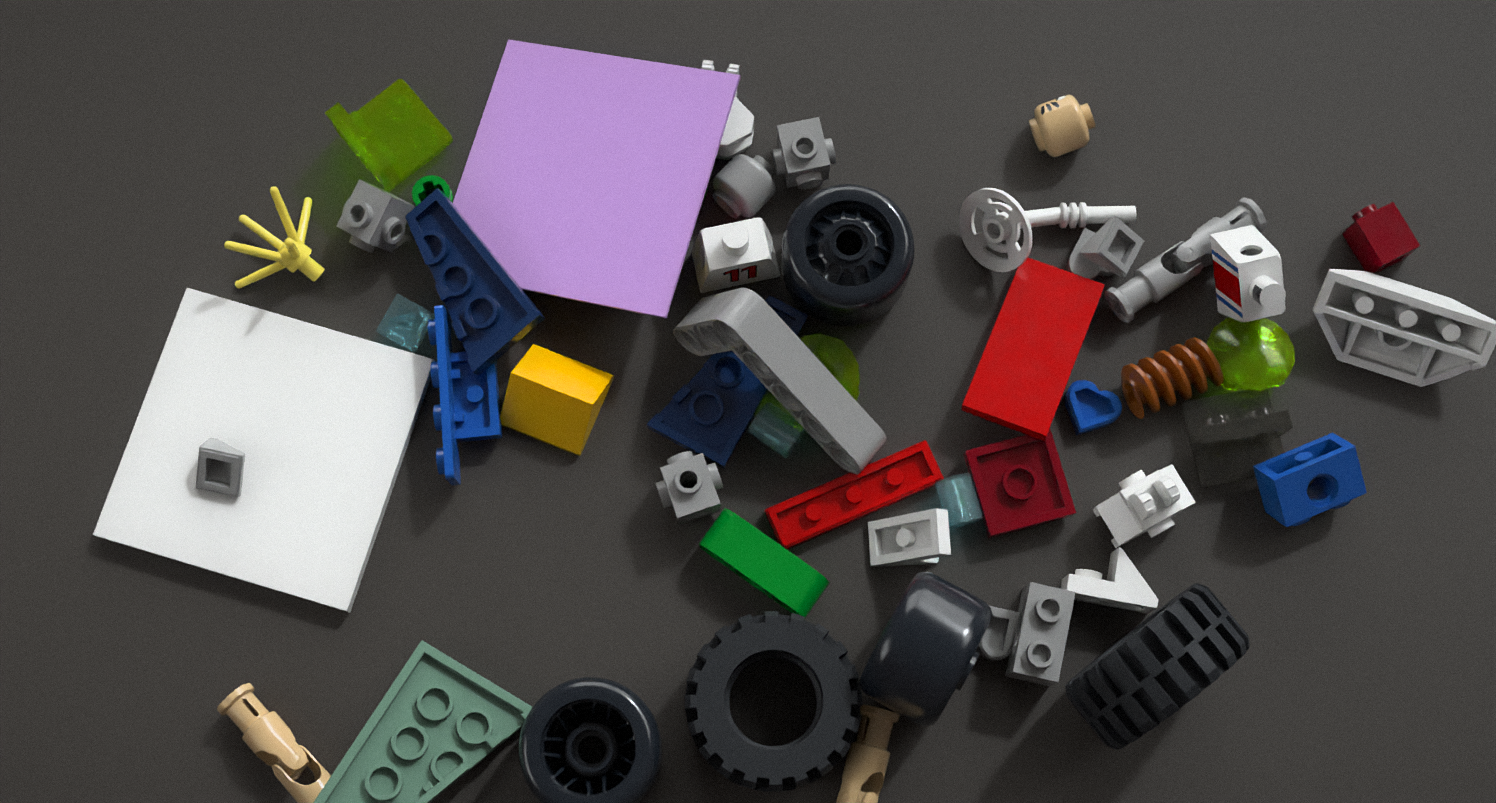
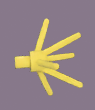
M275 186L270 188V194L288 235L284 242L246 215L239 216V221L278 249V251L275 252L226 241L224 247L228 250L277 261L235 282L236 288H243L284 268H287L292 273L298 269L313 282L321 276L325 268L309 256L312 250L305 245L312 207V199L310 197L304 199L296 232L278 188Z

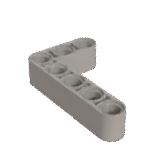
M738 288L703 297L673 329V334L678 342L689 352L697 356L732 350L825 452L844 470L857 475L860 474L886 442L887 437L879 425L767 302L754 291L748 288Z

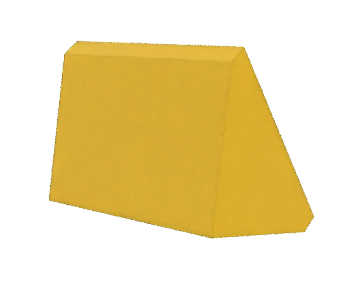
M533 344L510 374L500 415L501 425L581 456L614 379V375Z

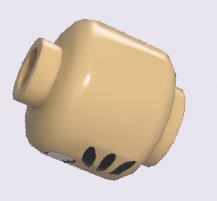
M1064 95L1038 105L1034 111V118L1029 120L1039 152L1046 150L1052 157H1058L1085 147L1090 138L1088 130L1096 127L1088 103L1079 105L1076 98L1072 95Z

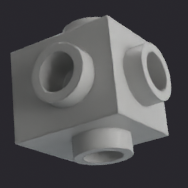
M819 117L777 125L776 143L778 149L772 150V158L776 175L784 174L787 188L798 186V189L802 190L812 189L820 186L824 180H829L830 164L836 163V155L832 139H824Z
M359 179L351 197L344 204L337 227L351 234L349 239L351 244L367 252L373 253L375 247L393 252L397 242L404 235L407 223L405 216L415 206L382 188Z
M692 451L682 452L668 458V465L660 467L663 480L655 484L663 507H673L679 525L721 511V503L716 490L723 488V484L716 464L707 465L703 453L693 456ZM688 482L696 484L693 488L683 487Z

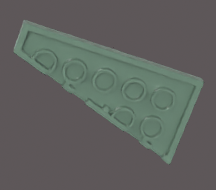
M421 640L313 803H431L522 728L532 706Z

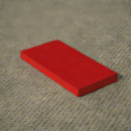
M1028 257L1017 268L961 410L1045 441L1105 284Z

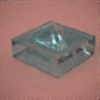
M397 293L376 332L416 353L428 332V320L435 319V313Z

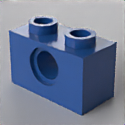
M1333 432L1253 466L1265 512L1285 527L1302 525L1308 522L1312 516L1329 509L1344 507L1352 499L1367 493L1356 447Z

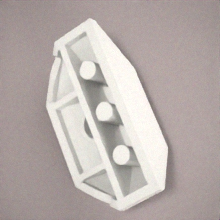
M1329 269L1313 307V312L1337 360L1420 387L1455 377L1471 369L1474 371L1486 367L1496 345L1495 320L1452 298L1368 271Z

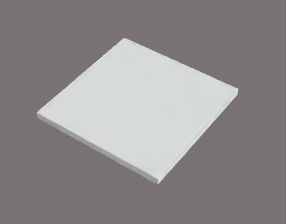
M186 288L93 535L350 613L431 380V362H435V360ZM209 438L218 439L245 453L242 489L239 497L195 488L199 447Z

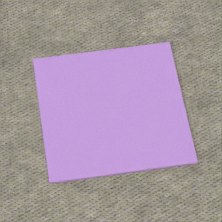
M508 39L453 200V205L522 290L666 319L741 76Z

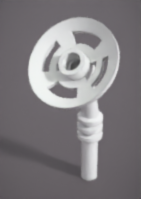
M983 188L970 194L963 202L959 214V228L967 250L977 262L993 271L1008 272L1021 266L1028 258L1032 248L1031 227L1059 224L1060 228H1066L1067 224H1069L1070 228H1076L1078 224L1080 228H1085L1086 224L1106 223L1111 217L1115 216L1123 223H1135L1137 213L1135 206H1086L1085 202H1080L1078 207L1075 202H1071L1069 207H1067L1066 203H1060L1059 207L1024 211L1021 205L1006 192L996 188ZM990 198H996L1004 201L1005 203L992 202ZM977 207L985 212L982 218L983 232L976 233L974 224ZM1020 229H1023L1024 232L1022 248H1020L1017 242L1020 237ZM1006 240V244H1002L1000 242ZM987 245L994 251L1008 253V258H1001L992 254L986 249Z

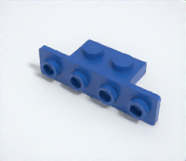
M444 305L434 306L435 319L428 320L431 346L437 345V361L431 362V380L433 387L439 388L440 404L434 405L433 417L436 431H442L443 448L436 449V463L439 475L445 474V479L453 486L461 485L458 442L502 438L497 361H495L478 376L472 372L467 361L468 355L466 352L452 353L450 315Z

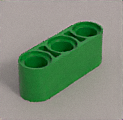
M726 508L722 510L698 544L708 555L784 609L805 618L830 584L827 578L813 567Z

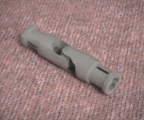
M1241 198L1236 203V208L1221 218L1213 217L1197 228L1189 240L1175 244L1137 269L1132 279L1117 289L1111 287L1106 290L1105 298L1110 309L1121 321L1129 323L1134 319V313L1150 302L1158 303L1198 275L1203 267L1213 263L1210 234L1253 225L1259 232H1262L1267 227V221L1262 210L1252 199ZM1171 259L1174 271L1177 274L1166 270L1163 264Z

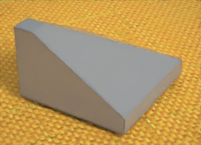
M1115 216L1111 217L1082 247L1079 254L1120 277H1126L1144 240Z
M209 438L199 447L195 488L239 497L242 489L245 453L218 439Z

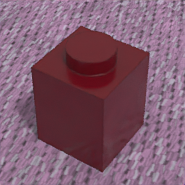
M1394 202L1379 209L1374 203L1359 210L1351 216L1354 223L1342 233L1363 269L1374 274L1406 259L1421 246Z

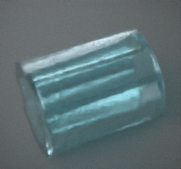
M770 402L766 403L748 430L749 434L786 459L806 432L797 420Z
M970 473L951 476L934 484L941 509L948 510L949 529L960 528L984 519Z

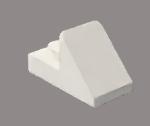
M935 508L868 522L871 566L938 563L939 557L951 555L948 510Z
M1120 547L1111 553L1107 580H1102L1103 574L1101 572L1088 569H1076L1075 574H1068L1061 580L1060 589L1076 592L1074 600L1147 614L1157 609L1158 598Z

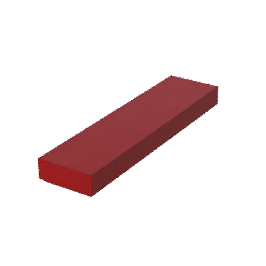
M924 440L867 465L858 475L852 472L771 506L765 509L764 513L778 544L789 550L936 486L945 479L927 441Z

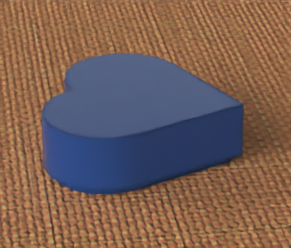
M1078 380L1072 383L1065 392V406L1076 436L1109 426L1121 414L1122 404L1118 396L1110 391H1099L1097 386L1091 381Z

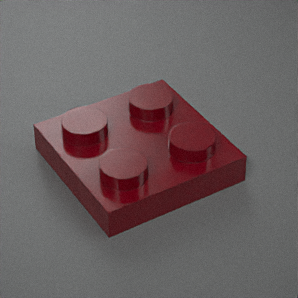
M1049 429L1045 441L1029 435H1023L964 452V459L988 539L1072 517L1076 514L1051 429Z

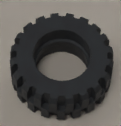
M1195 583L1146 618L1082 669L1065 685L1066 697L1105 746L1119 750L1158 726L1162 721L1199 695L1201 691L1216 681L1225 671L1230 669L1250 648L1249 636L1208 586Z
M764 611V615L753 617L749 614L738 618V622L728 627L725 625L714 633L715 637L707 645L704 644L697 654L696 662L693 668H690L687 678L685 695L687 724L700 753L717 772L729 779V781L739 786L762 792L795 790L809 785L827 774L851 747L853 738L858 732L861 721L860 710L863 705L862 691H860L858 683L859 674L855 664H851L846 648L840 641L836 642L828 634L829 630L819 623L814 625L805 621L804 616L794 613L791 616L778 614V611ZM765 659H781L798 666L809 677L816 693V713L811 726L800 738L782 746H765L751 741L740 732L730 713V693L736 678L751 664Z

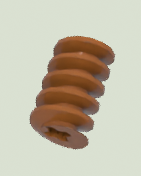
M1196 337L1186 340L1184 345L1176 344L1171 346L1168 352L1164 350L1156 352L1153 358L1145 357L1139 359L1137 365L1127 364L1121 370V385L1125 400L1131 412L1139 419L1144 418L1143 404H1146L1153 413H1157L1160 411V397L1170 407L1176 405L1174 391H1178L1184 400H1188L1192 397L1191 384L1199 393H1204L1208 389L1206 378H1209L1216 387L1221 386L1224 381L1222 370L1215 355L1208 345Z

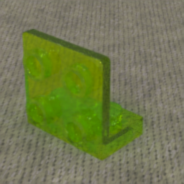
M403 79L395 81L358 111L354 110L348 114L338 102L325 112L337 134L388 192L453 142L452 135Z

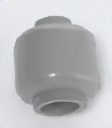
M737 154L713 179V187L715 189L712 195L713 199L721 209L733 218L737 219L739 215L747 218L753 217L776 192V186L771 177L775 171L759 155L751 158L744 154Z

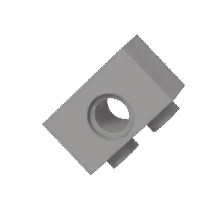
M1030 582L1022 589L1018 608V625L1013 648L1009 654L1006 677L1045 686H1052L1059 682L1076 592Z

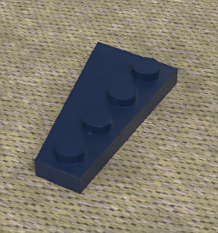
M437 188L410 211L405 218L424 262L432 272L440 299L445 302L453 323L451 324L457 338L462 341L468 355L467 361L474 374L479 376L542 322L545 317L444 192Z
M769 295L765 300L767 304L798 337L808 320V315ZM732 350L715 353L703 364V368L687 385L684 384L672 397L667 406L659 414L657 413L646 425L648 429L692 451L696 455L703 453L706 460L725 469L768 389Z

